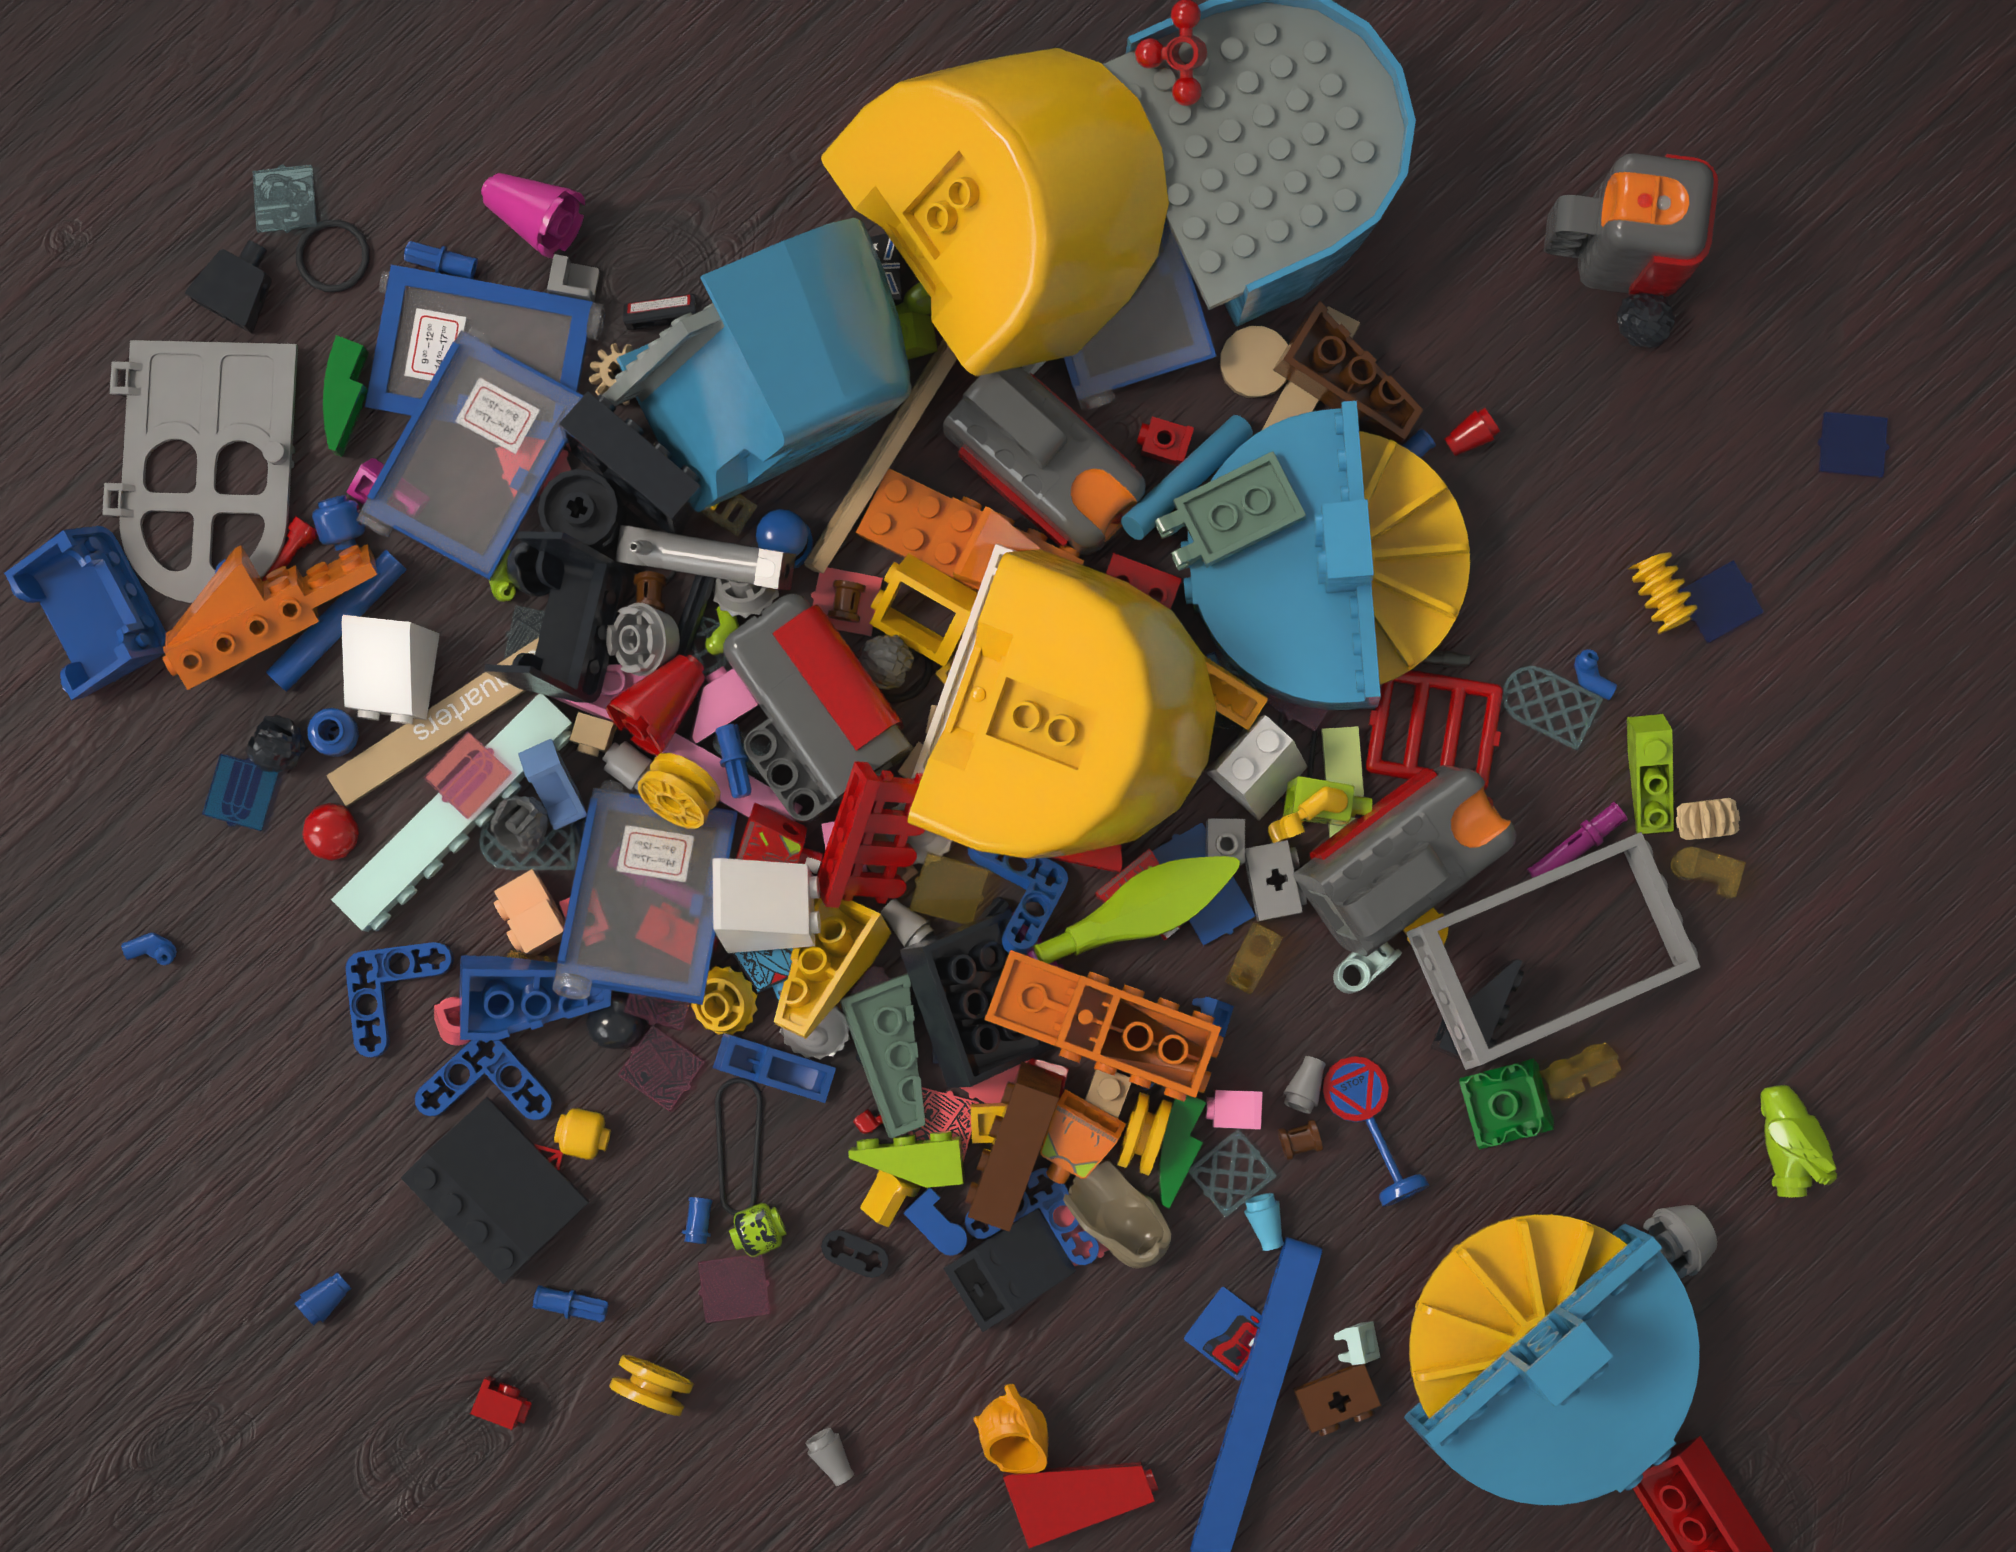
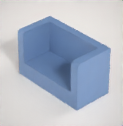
M552 738L518 753L528 782H532L544 807L547 809V815L554 830L587 816L579 790Z

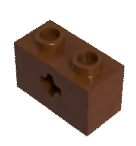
M1365 1364L1349 1365L1292 1388L1309 1431L1311 1433L1318 1431L1320 1436L1339 1430L1341 1428L1339 1422L1353 1417L1354 1422L1367 1419L1375 1415L1374 1408L1381 1406ZM1336 1391L1342 1396L1347 1395L1348 1397L1342 1401L1343 1408L1339 1410L1334 1405L1329 1406L1328 1402L1333 1400L1332 1393Z

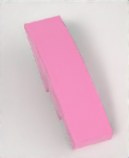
M677 733L674 734L667 749L662 752L683 756L703 768L715 780L721 791L719 801L749 818L753 804L758 803L796 821L788 813L771 787L750 775L748 776L752 789L751 795L744 798H733L726 768L720 766L722 759ZM795 803V811L797 814H800L803 806Z

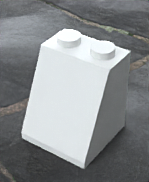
M343 615L342 647L345 707L358 711V718L379 721L380 714L390 715L391 722L413 724V718L427 720L439 633L411 622Z
M1264 715L1257 717L1249 730L1244 728L1205 772L1259 821L1286 792L1287 782L1300 776L1308 766L1293 739L1269 717Z
M725 858L713 859V929L727 953L815 946V934L821 933L819 911H814V899L820 898V883L818 876H813L808 864Z

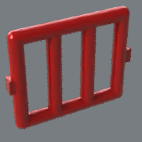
M1410 670L1402 676L1380 685L1381 697L1375 711H1370L1368 726H1372L1366 761L1368 772L1410 779L1422 769L1433 770L1431 768L1419 767L1418 759L1430 688L1452 691L1440 766L1455 765L1466 694L1487 697L1476 772L1485 781L1484 791L1488 788L1494 747H1499L1501 732L1497 731L1503 696V688L1500 685ZM1394 682L1416 685L1403 764L1382 760Z

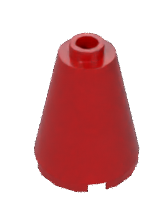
M677 655L613 698L606 706V711L621 731L626 727L633 734V737L630 739L646 752L658 756L667 749L705 681V676L702 673L704 667L692 655H687V657Z

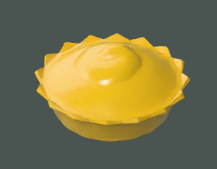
M715 966L708 973L703 1005L691 1003V1007L695 1012L696 1019L704 1025L705 1029L712 1030L718 1035L724 1033L733 1035L737 1031H744L746 1025L753 1022V1014L758 1010L755 1004L757 995L752 991V983L745 980L742 972H734L730 966L723 969Z

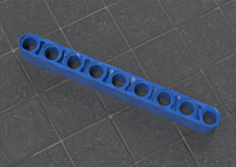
M1286 1237L1262 1311V1324L1260 1329H1257L1193 1536L1190 1552H1231L1320 1262L1321 1247Z

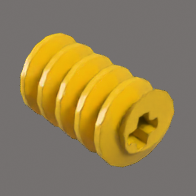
M1671 552L1654 555L1628 568V570L1639 569L1632 578L1634 583H1646L1638 591L1639 595L1652 596L1645 603V608H1658V611L1651 617L1652 622L1664 621V624L1657 631L1658 635L1692 620L1690 616L1698 608L1697 605H1684V602L1691 596V593L1678 592V589L1685 582L1684 578H1671L1679 569L1677 565H1665L1673 556Z

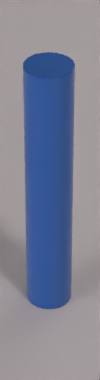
M385 550L375 560L378 575L342 593L319 617V622L310 626L266 671L282 689L287 692L342 636L343 615L361 617L407 570L389 551Z

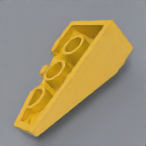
M821 898L814 899V911H819L821 933L815 934V946L793 948L790 957L792 964L789 976L784 981L774 1018L776 1025L807 1039L872 965L891 935V931L881 913L852 900L843 901L842 899L840 907L833 908L825 907Z

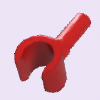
M869 1109L853 1120L859 1131L864 1134H868L881 1124H884L881 1115L875 1118Z

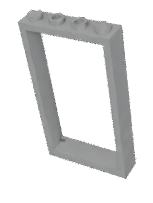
M1642 832L1406 932L1465 1070L1485 1064L1701 967L1697 959V950L1694 944L1689 941L1684 930L1682 915L1674 907L1668 893L1667 881L1659 873L1653 859L1652 847L1645 840ZM1624 852L1674 966L1488 1048L1438 931Z

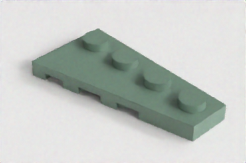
M908 973L843 997L840 1000L843 1013L846 1015L847 1024L889 1138H894L926 1125L921 1078L919 1077L917 1064L918 1048L914 1036V1011L910 998L909 987H911Z

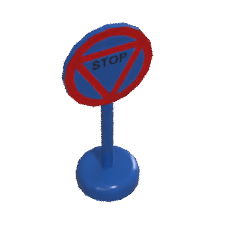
M1348 1057L1332 1065L1324 1077L1322 1091L1325 1103L1333 1114L1343 1120L1352 1122L1366 1121L1395 1182L1379 1194L1382 1206L1387 1207L1423 1191L1430 1185L1425 1176L1421 1174L1412 1175L1405 1179L1402 1178L1374 1119V1116L1381 1111L1387 1101L1389 1087L1386 1075L1377 1064L1367 1058Z

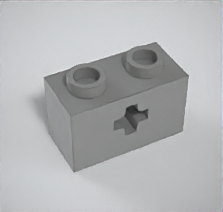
M1288 840L1246 848L1245 866L1257 922L1302 913L1301 905L1307 904V898L1296 883L1293 875L1294 869L1300 868L1296 847L1289 848ZM1276 870L1278 876L1285 877V882L1280 885V891H1276L1274 885H1267L1266 879L1272 876V871Z

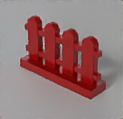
M854 761L817 875L820 883V898L825 907L839 908L842 899L843 901H851L854 896L875 897L877 903L886 904L888 898H898L905 893L906 883L896 872L898 867H909L917 859V853L912 845L906 843L908 836H918L925 832L924 829L908 823V815L923 773H916L915 778L911 779L893 777L894 775L891 771L882 770L881 775L877 776L868 762ZM885 802L906 803L904 810L883 809ZM875 833L895 835L893 842L873 840ZM864 865L885 866L883 873L862 872Z

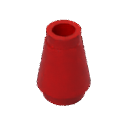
M1483 408L1479 412L1474 410L1444 440L1456 457L1461 453L1495 440L1493 436L1498 434L1500 430L1486 408Z

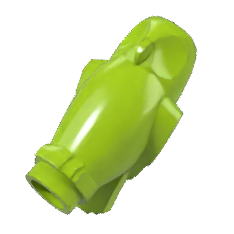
M1778 1085L1764 1088L1760 1094L1761 1112L1766 1117L1764 1127L1765 1143L1775 1173L1772 1179V1186L1777 1187V1196H1807V1187L1812 1186V1177L1820 1184H1832L1837 1179L1836 1167L1832 1158L1833 1154L1829 1146L1830 1144L1815 1116L1808 1114L1799 1096L1789 1086Z

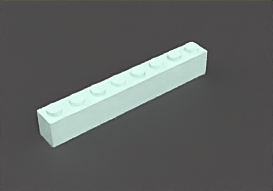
M538 694L484 747L511 774L469 818L459 808L487 779L485 772H481L453 802L447 797L452 800L479 772L477 765H472L445 795L443 793L471 764V761L331 900L362 931L369 932L371 929L378 931L389 921L391 915L388 912L398 902L404 905L416 894L417 889L414 886L424 876L427 879L433 877L444 865L441 860L450 851L453 853L458 852L469 841L470 838L467 834L476 825L481 828L491 820L496 813L493 808L502 799L512 798L519 792L522 787L519 782L525 777V773L518 753L551 738L557 750H560L570 741L574 724L545 695ZM483 751L486 758L493 760L487 752ZM479 752V753L473 758V761L476 760V759H478V758H482V757H483L482 753ZM479 760L475 763L479 764L482 768L484 760ZM486 760V765L483 770L486 771L490 776V774L493 771L494 764L491 761Z

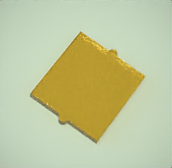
M927 852L920 876L915 878L917 886L910 910L961 924L973 922L978 903L984 899L982 891L989 869Z

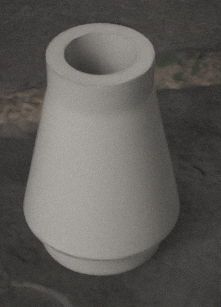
M896 898L891 900L881 911V915L886 919L904 947L929 938L935 932L930 927V921L902 905Z
M1305 1056L1302 1065L1284 1091L1286 1095L1285 1105L1308 1114L1312 1112L1313 1107L1318 1106L1323 1070L1326 1065L1323 1061Z
M826 1428L806 1441L805 1444L809 1449L807 1454L831 1478L835 1486L847 1482L854 1476L838 1433L834 1434L831 1428Z

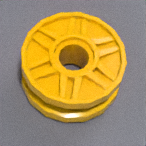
M660 753L650 764V771L646 772L638 782V792L651 810L663 819L688 829L699 828L705 823L709 811L717 805L721 795L717 783L708 772L693 761L672 753Z
M1140 1092L1126 1127L1117 1165L1127 1168L1134 1154L1141 1155L1140 1173L1150 1175L1166 1132L1172 1102L1162 1100L1155 1114L1148 1112L1149 1095Z
M623 1354L619 1365L631 1373L632 1376L630 1379L613 1377L609 1387L620 1395L644 1406L670 1415L681 1416L685 1406L677 1399L671 1397L673 1391L689 1394L694 1383L664 1367Z

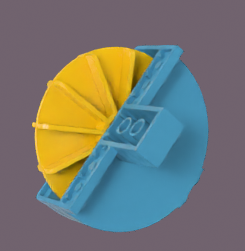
M1357 400L1344 401L1341 403L1340 409L1307 412L1270 425L1238 447L1211 480L1213 481L1273 451L1306 514V519L1207 568L1201 558L1187 567L1190 568L1191 577L1184 578L1186 604H1193L1194 613L1200 614L1209 636L1230 665L1255 686L1277 698L1293 704L1325 710L1377 708L1381 697L1380 685L1394 680L1415 668L1439 646L1448 634L1463 604L1470 571V548L1467 530L1457 502L1447 485L1424 460L1397 444V442L1359 431ZM1188 531V541H1181V548L1193 543Z
M1532 1214L1511 1217L1510 1219L1489 1225L1472 1234L1459 1245H1455L1451 1249L1452 1251L1434 1270L1415 1305L1416 1309L1410 1332L1409 1358L1411 1375L1420 1402L1404 1416L1405 1420L1428 1446L1458 1474L1481 1489L1505 1499L1535 1505H1565L1598 1498L1614 1490L1621 1493L1624 1489L1628 1491L1637 1486L1643 1479L1642 1473L1652 1464L1654 1466L1661 1464L1670 1456V1448L1676 1444L1673 1439L1683 1424L1692 1403L1699 1370V1337L1693 1307L1676 1271L1661 1253L1662 1246L1653 1236L1627 1224L1621 1225L1611 1234L1605 1229L1589 1222L1554 1214Z

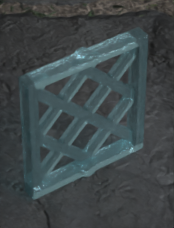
M1239 1128L1192 1165L1188 1171L1202 1188L1204 1195L1211 1199L1225 1218L1277 1176L1261 1157L1259 1150L1252 1146ZM1233 1139L1232 1152L1219 1151ZM1238 1139L1246 1143L1250 1148V1154L1236 1153ZM1218 1155L1231 1157L1230 1170L1216 1169ZM1213 1156L1212 1168L1199 1167ZM1236 1157L1249 1159L1248 1172L1234 1171ZM1254 1159L1259 1160L1266 1168V1174L1253 1173ZM1198 1172L1211 1173L1210 1186H1204L1197 1177ZM1216 1174L1229 1175L1228 1188L1215 1187ZM1234 1176L1247 1177L1246 1190L1233 1189ZM1252 1178L1264 1179L1251 1190ZM1214 1192L1227 1193L1226 1207L1220 1206L1214 1198ZM1232 1194L1245 1195L1231 1206Z

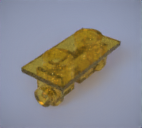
M1605 1042L1603 1044L1590 1045L1582 1053L1572 1058L1557 1060L1549 1068L1540 1071V1074L1550 1085L1548 1090L1552 1099L1557 1100L1560 1098L1563 1101L1585 1091L1581 1078L1587 1076L1589 1084L1594 1087L1615 1078V1073L1621 1071V1068L1617 1061L1618 1055Z

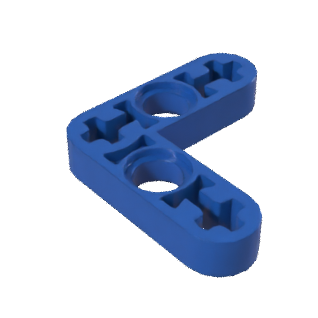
M968 847V855L976 864L1026 889L1003 933L1002 945L1008 953L1010 950H1013L1023 955L1029 954L1033 950V946L1036 944L1067 885V872L1062 866L1048 858H1022L1027 864V869L1016 871L1010 867L1008 862L1013 856L1004 855L1002 860L999 861L997 858L1000 854L981 852ZM1034 867H1036L1039 870L1033 879L1030 876L1033 872ZM1049 876L1055 878L1052 886L1045 884ZM1029 902L1039 903L1043 907L1045 914L1040 917L1032 916L1027 912L1025 905ZM1024 924L1029 929L1020 944L1015 941V937Z
M431 942L361 951L349 957L346 963V979L353 1041L359 1054L375 1058L383 1055L389 1047L390 1037L383 983L446 974L454 963L453 953L448 946L442 943ZM436 948L439 954L445 955L446 960L440 962L439 969H435L434 964H420L422 972L416 973L418 961L414 954L415 950H420L419 957L421 958L432 956L433 949ZM398 953L405 954L410 961L408 970L403 974L394 973L390 967L391 958ZM365 958V962L373 966V970L368 971L366 976L367 983L375 982L376 989L363 988L356 991L355 984L363 985V978L360 973H355L354 967L360 965V959ZM366 994L373 995L378 1003L376 1011L371 1015H364L358 1009L359 999ZM379 1018L380 1025H372L374 1036L381 1037V1043L376 1044L375 1051L371 1052L370 1047L363 1046L362 1043L363 1039L369 1036L368 1026L360 1028L359 1021H373Z
M501 1039L471 1040L424 1083L415 1095V1105L419 1112L427 1116H438L448 1110L486 1074L528 1119H544L549 1116L554 1106L553 1097L550 1092ZM481 1041L485 1043L493 1041L495 1046L492 1051L495 1056L493 1058L489 1056L482 1057L477 1064L483 1068L478 1072L475 1065L464 1058V1056L469 1052L471 1058H474L482 1050L479 1046ZM457 1064L465 1065L470 1072L469 1080L463 1085H456L450 1079V1071ZM508 1066H516L521 1071V1081L515 1087H508L502 1081V1072ZM442 1077L445 1085L455 1091V1094L450 1097L449 1092H444L438 1098L439 1108L434 1106L426 1108L424 1105L427 1101L425 1093L427 1091L430 1093L439 1091L443 1086L437 1083V1081ZM529 1080L534 1086L527 1090L535 1097L543 1095L545 1098L542 1102V1106L545 1108L543 1112L538 1110L530 1112L528 1107L531 1102L524 1094L520 1096L519 1100L514 1096L515 1093L525 1088Z
M1040 1168L1031 1173L1028 1181L1029 1189L1039 1183L1037 1176L1040 1174L1049 1178L1046 1174L1048 1168ZM1055 1182L1051 1186L1053 1190L1051 1194L1047 1195L1043 1190L1033 1195L1038 1200L1034 1205L1030 1204L1029 1196L1024 1192V1207L1016 1214L1014 1222L1040 1208L1072 1262L1078 1265H1087L1096 1259L1099 1253L1098 1241L1086 1231H1080L1078 1235L1083 1242L1090 1240L1093 1244L1089 1249L1090 1256L1088 1258H1084L1081 1254L1075 1256L1072 1250L1076 1248V1243L1072 1236L1065 1241L1061 1235L1073 1231L1078 1226L1079 1222L1076 1218L1067 1227H1061L1054 1222V1210L1059 1206H1066L1063 1198L1065 1194H1069V1191L1065 1184ZM969 1212L965 1217L967 1231L976 1238L984 1239L1002 1230L989 1224V1230L986 1232L981 1228L975 1230L972 1227V1223L975 1220L968 1217Z

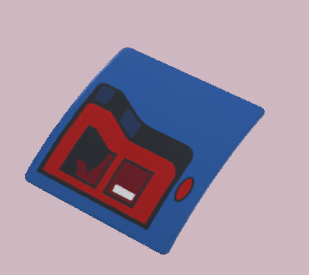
M1221 1287L1187 1332L1184 1340L1233 1378L1240 1380L1243 1376L1257 1329L1261 1327L1263 1317L1228 1289Z

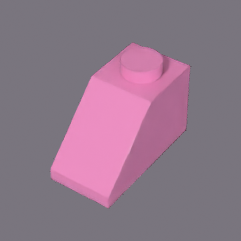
M724 666L705 677L708 684L700 690L690 734L692 743H698L714 733L718 727L727 725L758 705L734 669L727 672Z
M1213 1090V1097L1206 1098V1119L1212 1120V1127L1261 1129L1262 1092Z

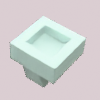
M1373 1321L1350 1326L1334 1335L1335 1340L1344 1339L1348 1344L1349 1351L1338 1355L1339 1360L1342 1362L1358 1365L1381 1358Z

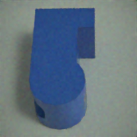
M930 1187L903 1213L940 1252L950 1256L957 1255L966 1246V1231L960 1224L950 1222L934 1205L940 1199V1196Z

